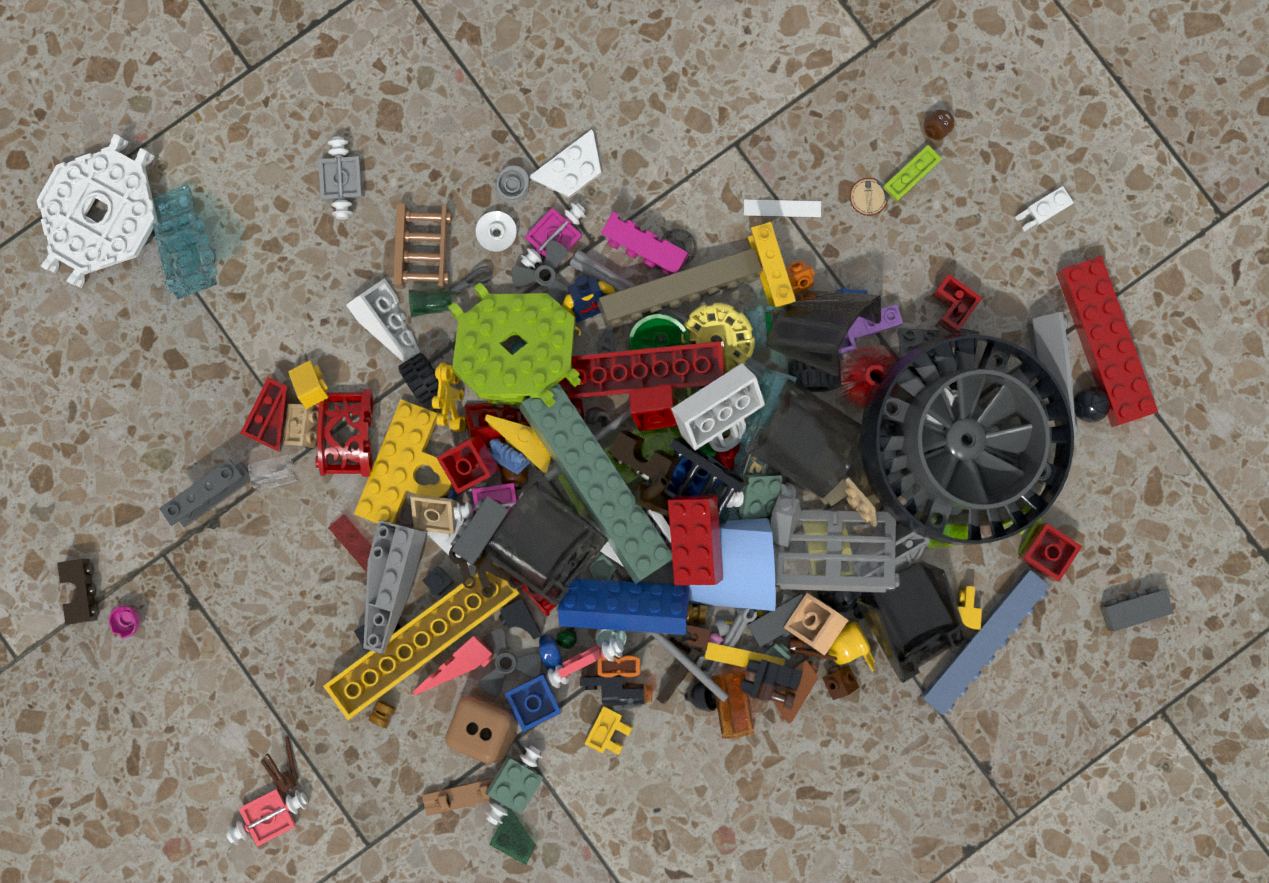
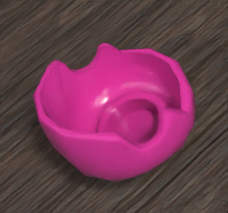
M128 605L114 608L109 615V625L112 633L121 636L122 639L134 635L141 625L139 612Z

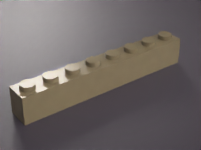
M753 248L600 297L598 307L606 327L611 325L612 327H617L626 320L631 319L635 321L641 319L647 313L657 314L663 308L669 306L670 308H675L687 300L694 302L703 295L709 294V296H712L724 288L730 290L738 287L743 282L752 283L758 280L762 268Z

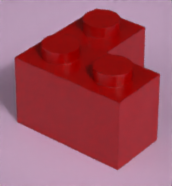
M948 274L932 294L948 306V309L937 323L950 333L956 334L982 300V297Z

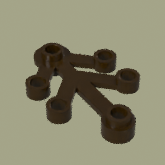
M492 538L489 540L492 542V546L490 548L484 547L483 550L491 551L494 549L495 543ZM452 546L449 551V557L453 563L459 564L465 588L472 589L476 585V580L470 575L467 561L456 557V554L451 551L453 549ZM504 547L501 551L477 558L473 565L476 567L484 597L491 598L495 594L486 571L507 581L512 589L518 590L524 586L525 578L522 573H509L490 564L502 559H512L514 555L512 548ZM505 550L511 551V555L509 557H505L503 555V552ZM469 578L472 579L473 584L467 586L465 584L466 580ZM520 578V584L514 585L513 579ZM488 587L492 589L490 595L484 593V590Z

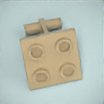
M848 477L845 480L848 503L853 508L857 507L861 518L866 523L870 522L875 527L877 519L876 510L873 505L879 500L875 494L866 498Z

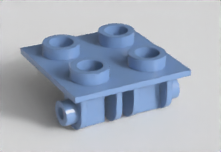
M492 439L489 443V446H491L490 453L494 460L517 475L531 462L508 442L501 443L499 439Z

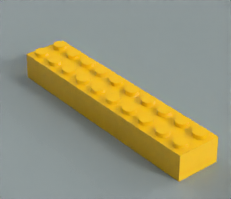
M498 561L490 563L498 568L503 569V567L500 565ZM486 571L490 585L495 590L493 597L486 598L482 594V585L478 573L473 575L476 585L472 589L465 588L462 583L394 633L384 654L374 651L368 652L323 687L346 719L350 720L520 595L519 589H512L507 581ZM469 578L465 584L470 586L473 584V580ZM488 587L484 590V593L490 595L492 589Z

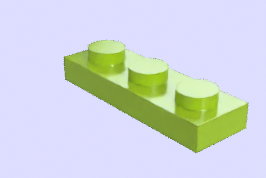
M927 145L887 182L883 189L898 202L942 158Z

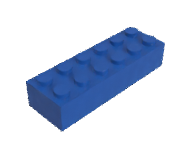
M563 578L558 606L559 626L686 635L689 586Z

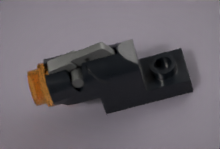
M621 675L614 677H580V686H585V690H597V686H601L602 703L612 706L615 711L647 705L648 702H652V685L647 686L646 683L635 684L630 682L622 684Z

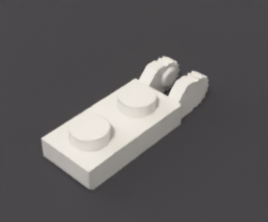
M1062 186L1029 206L1027 210L1015 218L1019 221L1029 214L1032 216L1033 221L1028 222L1022 227L1025 232L1035 225L1038 226L1071 206L1074 202Z

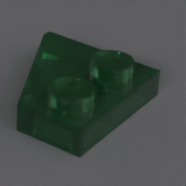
M508 808V815L503 817V824L500 823L489 845L526 865L536 845L512 809Z

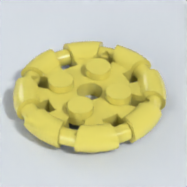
M714 303L710 306H707V304L700 306L689 315L690 318L687 322H684V326L688 331L691 344L692 341H696V344L713 342L712 336L718 335L722 338L725 345L727 372L741 363L746 365V360L748 357L751 358L754 351L755 337H752L751 330L753 328L751 323L742 312L738 313L734 310L733 306L728 304ZM714 313L716 319L710 320L709 314ZM728 316L735 320L733 324L726 320ZM696 323L701 326L699 330L695 328ZM681 333V342L685 344L684 334ZM738 333H743L744 339L739 340ZM737 350L741 354L740 356H735L733 353Z

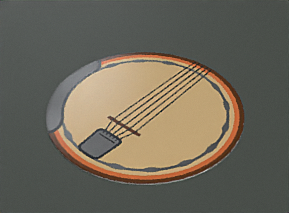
M864 178L857 181L850 191L852 207L858 213L866 216L880 213L888 202V193L883 189L884 185L874 178Z

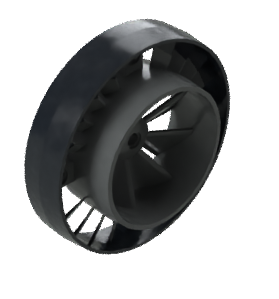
M969 333L952 334L927 340L908 349L897 357L881 374L872 388L864 408L860 428V450L863 468L875 496L886 511L901 525L933 541L953 545H980L1003 540L1022 532L1038 521L1049 510L1062 491L1071 468L1074 452V428L1071 411L1061 386L1048 368L1033 354L1001 338ZM975 340L987 342L978 368H974ZM951 341H955L959 370L956 368ZM928 351H933L941 374L938 373ZM1011 354L1022 362L1014 376L1004 373ZM992 357L996 359L995 367L991 363ZM911 364L924 379L923 383L909 368ZM1036 377L1038 382L1029 389L1027 385ZM955 381H957L960 419L956 420L943 391ZM985 382H991L999 389L977 420H972L971 418ZM896 383L910 393L906 401L890 396V392ZM1048 398L1049 403L1042 406L1040 401ZM888 402L892 405V411L890 413H888L886 410V405ZM929 414L945 426V428L940 430L924 423L926 415ZM1018 416L1020 419V426L985 434L986 429ZM882 417L896 423L895 436L880 435ZM1054 420L1055 427H1049L1048 421ZM963 435H965L967 438V442L965 444H963L961 440ZM1050 443H1056L1053 464L1047 462ZM942 446V449H939V450H937V451H935V452H932V453H930V454L924 456V452H927V451H930V450H933V449H936V448H939V447ZM984 449L987 450V451H990V452H992V453H994V454H996V455H998V456H1001V457H1003V458H1005V459H1007V460H1009V461H1012V462L1018 464V466L1015 467V466H1013V465H1011V464H1009V463H1007V462L1001 460L1000 458H998V457H996V456H994V455H992V454H990V453L984 451ZM895 450V458L881 459V452ZM901 470L904 477L889 484L886 476ZM1036 482L1045 486L1040 496L1031 490ZM912 486L917 493L905 505H902L898 497ZM1020 497L1031 507L1025 515L1014 502ZM925 499H927L921 518L918 521L914 515ZM1005 506L1013 522L1010 527L1004 529L996 509L997 507ZM952 508L969 510L968 540L943 535ZM978 510H987L991 536L981 538ZM934 513H936L937 520L935 523H933L931 520V517Z

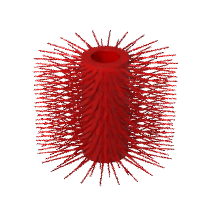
M874 344L873 347L871 345V348L869 346V349L868 347L865 348L864 357L863 355L860 358L858 357L856 362L854 360L856 358L855 354H859L858 350L852 356L849 355L851 360L846 356L847 367L841 372V379H846L841 381V383H854L848 386L851 388L843 393L848 392L846 396H852L849 400L854 398V401H857L862 409L863 407L865 408V402H867L868 395H870L875 383L885 369L894 361L890 359L895 354L891 357H885V354H882L879 350L874 351V349L880 348L879 344L878 347L876 345V348ZM896 386L892 388V392H890V396H892V394H893V396H895V394L893 393V392H894L893 389L896 388Z

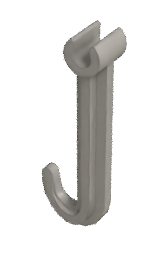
M736 609L738 615L721 645L735 647L748 622L755 620L757 612L754 609ZM699 655L695 661V665L700 669L704 661L702 655ZM712 660L708 669L703 672L712 680L719 675L725 663Z

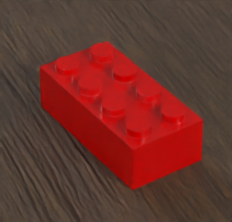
M717 495L675 496L669 499L668 508L674 585L718 584L723 580Z

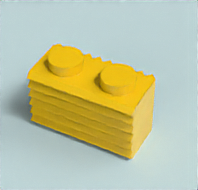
M311 360L288 371L297 397L306 409L328 398L325 390L329 388L325 380L320 378L323 376L320 367L318 365L314 366Z

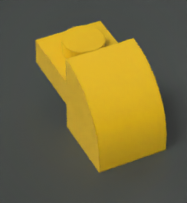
M962 586V590H959L958 601L961 602V607L953 606V614L956 620L964 627L981 630L982 609L974 608L975 587Z

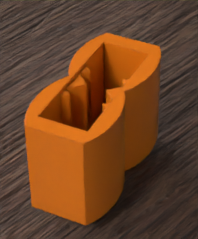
M624 655L620 658L614 656L615 659L612 662L603 657L598 659V675L602 677H614L618 674L624 677H634L640 674V657L636 655Z

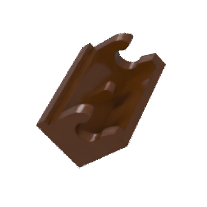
M687 624L686 631L696 633V635H691L693 640L690 638L685 639L687 643L707 651L711 630Z

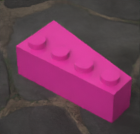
M613 211L601 232L608 241L607 245L617 250L621 247L626 250V255L634 259L637 256L644 259L643 263L651 268H654V266L661 268V273L666 276L681 272L689 257L688 252L664 239L662 241L659 240L658 236L648 230H640V227L630 220L624 222L619 218V214Z

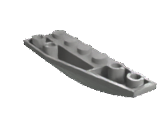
M1063 312L1032 318L1027 322L1032 354L1048 368L1061 386L1071 411L1074 438H1077L1078 425L1075 422L1069 355L1071 342L1066 335L1067 319L1063 317Z
M381 520L378 521L367 567L364 649L384 654L408 598L426 532Z

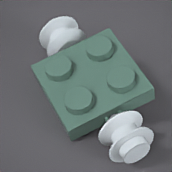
M778 473L744 475L743 479L749 482L748 487L740 493H734L726 507H740L739 516L742 518L772 516L779 495L795 498L796 490L791 483H781L782 475ZM725 487V489L723 490L722 496L725 493L727 487Z
M530 745L528 748L525 746L527 752L525 755H519L521 761H523L522 764L507 756L485 792L489 797L498 801V804L490 803L492 808L490 812H484L488 815L486 819L492 824L497 825L498 822L503 824L501 817L508 815L505 809L506 806L522 814L543 780L541 775L529 769V766H538L535 762L537 758H543L540 755L541 751L536 747Z

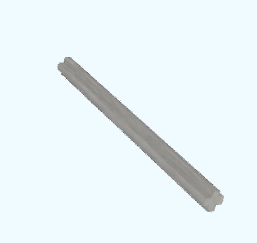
M580 250L575 253L570 261V266L588 277L595 276L598 282L603 281L610 284L615 292L636 286ZM670 306L663 308L659 312L660 314H667L678 319L683 325L685 321L689 320V318L670 308ZM697 323L695 324V328L699 330L701 326ZM712 336L713 342H723L718 336ZM736 350L733 354L740 356L741 353ZM748 357L745 366L756 376L758 383L778 395L787 380L753 358Z

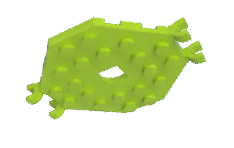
M478 283L474 286V290L478 292L476 296L482 301L466 313L455 302L448 307L452 311L451 316L458 321L452 365L453 372L479 398H489V396H501V398L530 396L531 398H540L550 408L556 403L552 398L554 394L550 389L563 378H567L574 387L581 383V379L578 378L580 374L572 368L571 363L574 347L575 317L548 293L489 294L487 289L481 283ZM513 335H519L527 344L511 355L502 346V343Z

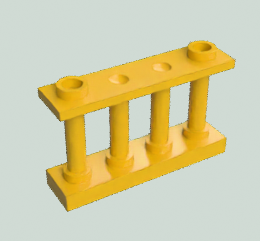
M768 222L751 227L752 236H749L747 240L750 249L754 248L762 268L759 278L770 313L771 310H774L772 312H775V314L778 311L779 313L785 312L780 310H791L790 303L796 302L772 223Z

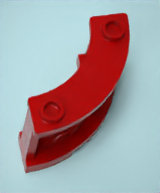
M363 389V392H327L325 390L328 398L316 404L319 411L317 424L318 456L315 459V466L319 468L320 476H325V474H362V477H370L373 458L371 439H368V428H372L374 409L372 389ZM329 403H344V409L341 410L338 405L334 404L335 410L330 411ZM350 413H352L353 418L355 415H359V420L352 422ZM345 417L351 427L359 430V434L349 438L343 448L336 442L330 432ZM326 441L331 447L326 448ZM357 442L359 448L354 450L352 447L351 452H349L351 444ZM329 454L334 455V462L338 461L340 455H342V465H329ZM348 459L360 463V465H347Z

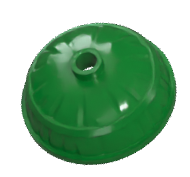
M660 313L650 314L640 319L634 325L629 336L630 351L691 344L685 326L678 319ZM681 333L684 334L685 344L681 342ZM659 336H664L666 340L660 341Z

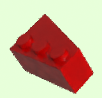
M267 377L240 434L280 452L289 387Z

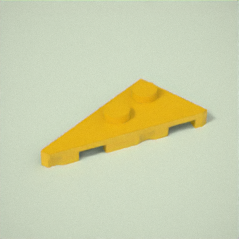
M486 414L485 421L494 430H497L517 451L524 454L525 458L537 466L542 473H547L551 456L532 427Z

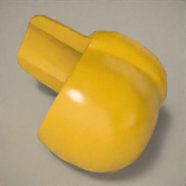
M849 622L844 626L828 650L829 655L837 657V660L834 661L837 665L848 663L863 655L871 671L875 670V660L870 652V645L857 622Z

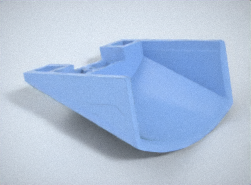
M768 518L727 521L724 526L720 527L723 580L716 585H687L689 586V603L775 611L774 549L772 530Z

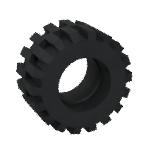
M419 352L398 367L401 376L416 399L424 408L429 409L432 407V398L438 394L439 381L435 376V369L425 355Z
M810 356L790 361L788 363L789 389L797 392H824L841 387L840 360L828 356Z

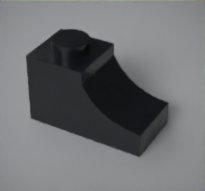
M524 598L500 610L499 618L504 627L508 626L509 629L512 627L522 628L532 636L533 640L542 636Z

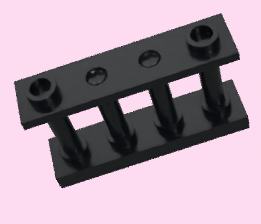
M683 438L673 439L669 446L674 449V457L679 460L686 457L692 461V466L678 489L669 483V486L662 492H665L672 498L675 496H688L685 494L699 469L703 468L709 472L708 475L710 477L699 495H709L717 481L721 480L727 484V489L718 503L719 528L724 526L727 521L720 516L733 494L746 490L749 482L701 450H694Z

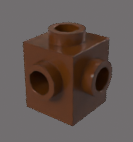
M840 665L833 666L828 669L829 673L822 677L833 700L848 696L860 688L849 665L840 667Z

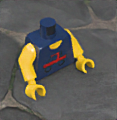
M581 275L575 279V284L568 287V295L565 296L562 307L574 316L576 323L600 314L601 312L598 307L599 298L616 292L610 284L603 281L598 282L595 276L587 278ZM575 325L577 334L580 336L581 330Z

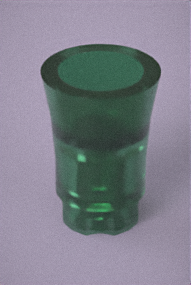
M409 289L411 318L450 311L448 307L452 304L451 291Z

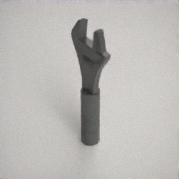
M612 325L606 327L603 337L596 343L599 354L602 347L609 349V353L616 352L613 341L614 327Z

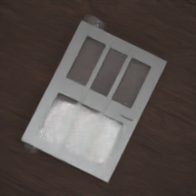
M801 510V516L789 546L774 544L775 587L790 590L895 591V587H899V574H895L896 520L888 512H876L877 525L873 527L870 522L866 523L861 518L860 511Z

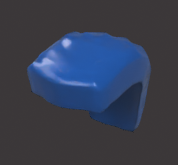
M551 634L541 636L539 638V650L543 663L547 670L550 668L556 670L557 665H563L559 649Z

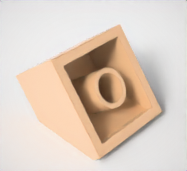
M806 593L784 628L825 656L848 620L837 611Z

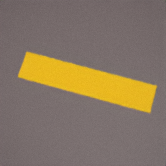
M708 642L704 658L747 668L749 660L761 662V659L782 666L785 664V659L710 642Z

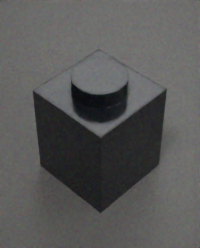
M437 566L422 580L436 596H440L455 582L441 566Z

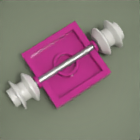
M571 203L572 209L570 211L564 210L567 217L565 219L552 208L524 236L536 248L535 250L527 248L528 254L526 256L520 255L522 257L521 263L526 268L536 270L535 264L537 262L542 263L541 255L546 258V247L549 241H557L566 246L569 251L582 238V235L571 225L572 223L579 225L578 219L580 217L586 218L584 214L586 210L579 203L576 205Z
M514 483L472 489L474 506L471 507L468 501L463 506H460L457 502V506L453 507L455 519H459L461 523L462 518H468L469 516L472 518L473 514L475 515L477 512L474 508L479 500H485L488 496L509 510L497 527L498 529L520 525L518 508H521L524 513H526L527 508H532L535 512V507H539L537 494L533 495L532 491L529 496H525L521 492L519 500H516Z

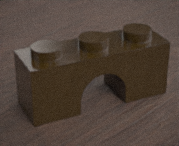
M628 430L618 432L609 452L610 455L615 457L614 460L623 465L627 464L632 467V471L650 477L649 480L652 483L660 476L666 477L670 482L680 461L678 458L664 450L654 451L650 460H646L641 452L645 440Z
M90 559L58 562L60 583H73L78 589L77 598L71 603L63 604L65 625L97 621L99 607L95 604L96 586L92 581L94 568Z

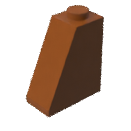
M806 659L792 667V669L803 671L798 691L778 685L776 687V691L787 695L788 692L796 694L791 710L785 709L783 707L784 703L773 701L788 724L793 721L818 679L816 675L818 669L812 661L808 662Z

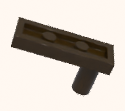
M660 476L650 486L641 483L637 484L634 487L635 504L669 517L668 500L672 497L662 492L669 486L668 479Z
M673 637L669 639L694 664L697 657L702 655L695 648L689 650ZM683 664L680 665L656 698L662 704L667 703L688 674L689 670Z

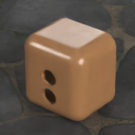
M465 696L460 699L445 736V742L449 748L483 763L499 762L505 758L509 746L515 740L517 735L515 730L518 721L513 710L482 696ZM471 722L478 725V732L475 735H471L467 731V726ZM484 728H488L492 732V737L488 741L483 740L480 736Z

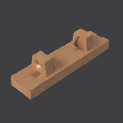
M495 777L423 794L422 798L426 816L495 800L485 794ZM447 795L449 796L450 805L447 803Z

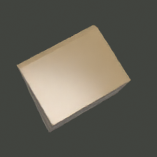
M411 494L414 529L446 534L455 533L457 519H455L453 507L457 506V501Z

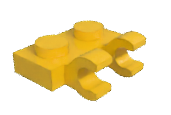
M603 706L584 744L602 754L607 748L619 755L623 746L610 739L615 729L629 736L633 727L620 721L623 715Z

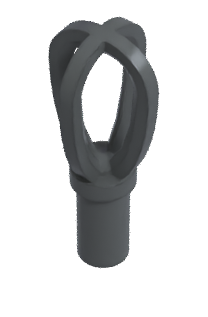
M479 267L471 272L466 279L451 286L449 289L454 295L466 288L474 287L478 283L484 284L488 282L492 274L487 267ZM483 271L487 272L486 277L469 283L476 275Z

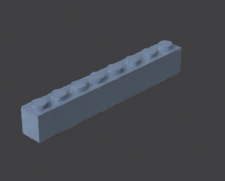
M1025 570L981 622V630L975 629L921 694L920 698L939 714H948L955 706L954 701L958 697L964 696L968 691V684L979 678L982 673L980 670L985 664L989 665L995 658L993 654L997 649H1002L1007 644V637L1021 627L1022 624L1020 622L1022 619L1032 614L1035 610L1033 606L1038 600L1042 601L1047 596L1048 592L1046 590L1050 586L1032 570Z

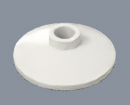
M492 211L479 219L476 226V237L480 245L485 249L500 252L509 248L515 241L517 234L516 225L508 214L501 211ZM499 230L501 233L499 236H494L493 232Z

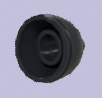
M701 681L695 683L684 695L686 701H689L695 708L701 711H714L719 704V698Z

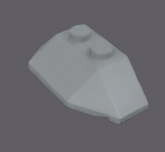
M903 525L896 526L895 576L914 566L923 553L925 546L927 547L930 543L929 539L910 531ZM885 532L881 533L878 536L885 537ZM866 542L859 546L856 555H884L885 543ZM852 562L851 566L856 577H884V562Z

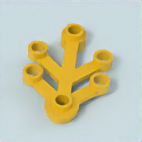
M441 362L435 370V376L439 381L438 394L432 398V407L434 409H442V413L437 415V424L447 426L449 421V428L454 432H464L466 429L465 416H458L454 402L463 400L464 391L463 389H456L450 386V384H458L460 378L454 374L451 365ZM449 410H450V414H451L450 420H449V417H448Z

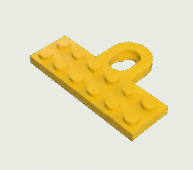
M400 399L354 515L377 524L379 520L395 524L408 491L417 495L443 498L451 491L453 485L437 458L424 453L437 422L438 413ZM424 465L430 466L439 475V482L435 485L419 484L416 480L418 468Z

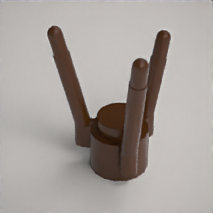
M791 637L790 654H804L828 660H837V657L830 656L828 653L824 656L818 651L809 650L807 643L798 637Z
M288 736L285 737L291 773L288 770L280 773L268 753L265 756L270 766L264 759L261 760L262 765L281 792L296 786L295 779L298 778Z

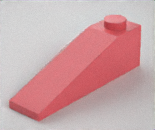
M478 634L473 636L453 654L452 658L444 662L436 672L420 684L413 693L417 695L474 670L480 665L484 668L493 660L490 656L494 652Z

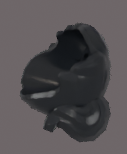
M818 591V596L823 602H827L833 610L841 613L855 609L858 599L862 598L865 592Z

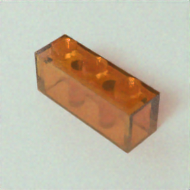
M730 671L712 675V680L729 696L725 702H722L715 695L722 739L740 738L755 734L749 696L740 690L743 679H746L744 671Z

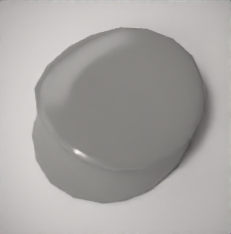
M515 165L503 169L498 175L496 182L498 197L506 203L514 204L520 202L526 196L529 189V179L526 171Z

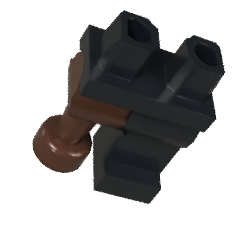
M761 659V662L749 660L746 671L756 674L754 682L743 679L740 690L749 694L752 699L762 702L771 700L784 703L783 707L791 710L796 694L788 692L787 695L776 691V687L778 685L798 691L803 671Z

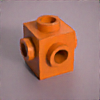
M804 260L795 261L785 267L794 294L815 286L813 282V277H815L814 270L811 265L807 266Z

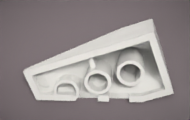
M384 278L346 306L365 329L400 360L405 362L420 351L412 332L406 327L404 322L406 320L405 314L400 312L397 305L399 302L398 297Z

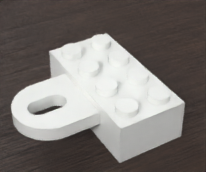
M741 363L671 409L682 437L694 450L708 443L715 451L724 452L732 449L742 440L746 431L744 418L763 407L765 403L756 376ZM730 428V435L723 439L722 433Z

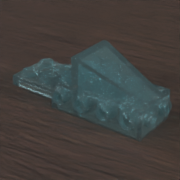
M186 185L153 198L158 219L156 223H153L154 239L159 248L158 255L162 261L163 266H161V269L166 278L165 285L168 292H173L177 299H181L217 285L215 276L218 275V272L214 265L216 253L210 246L207 234L204 233L206 226L203 219H198L190 187Z

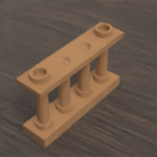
M397 203L393 285L396 288H405V283H408V281L439 282L438 286L441 290H445V284H449V272H446L448 224L452 222V212L449 211L446 205H442V213L411 212L406 204ZM411 220L441 221V233L410 232V230H407V222H411ZM410 240L440 241V253L409 252V250H406V244ZM409 261H439V273H408V270H405V266Z

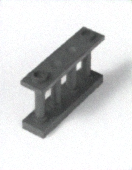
M229 459L159 509L171 526L180 521L183 527H187L254 479L242 462L235 466L231 459Z

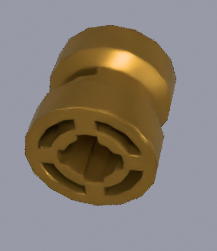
M689 603L687 624H691L694 621L698 625H705L706 605L700 604L694 607Z
M378 700L375 705V712L370 715L368 720L377 726L387 729L390 724L389 719L395 714L396 708Z

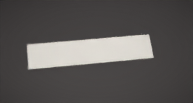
M744 199V215L821 217V201Z

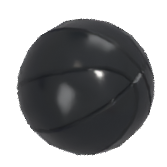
M1094 386L1081 389L1073 399L1076 416L1088 423L1099 422L1104 419L1109 413L1111 406L1107 393Z

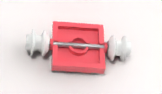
M615 638L610 639V644L603 642L602 647H599L597 644L587 651L579 653L563 662V666L557 665L556 671L550 668L547 680L551 686L560 688L561 682L563 684L568 683L571 673L603 657L612 662L615 659V655L619 658L622 657L623 645Z
M279 788L240 807L239 811L246 824L237 821L236 827L233 828L229 825L226 832L230 843L234 842L238 845L239 839L248 840L250 832L258 847L296 827L297 825L290 811L298 814V808L301 807L305 810L306 804H308L307 797L303 792L300 793L296 790L294 797L287 795L285 803Z

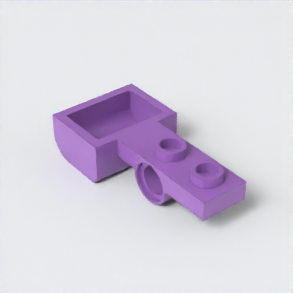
M897 304L849 319L845 309L814 319L825 356L836 357L856 350L857 346L854 339L870 336L903 324Z

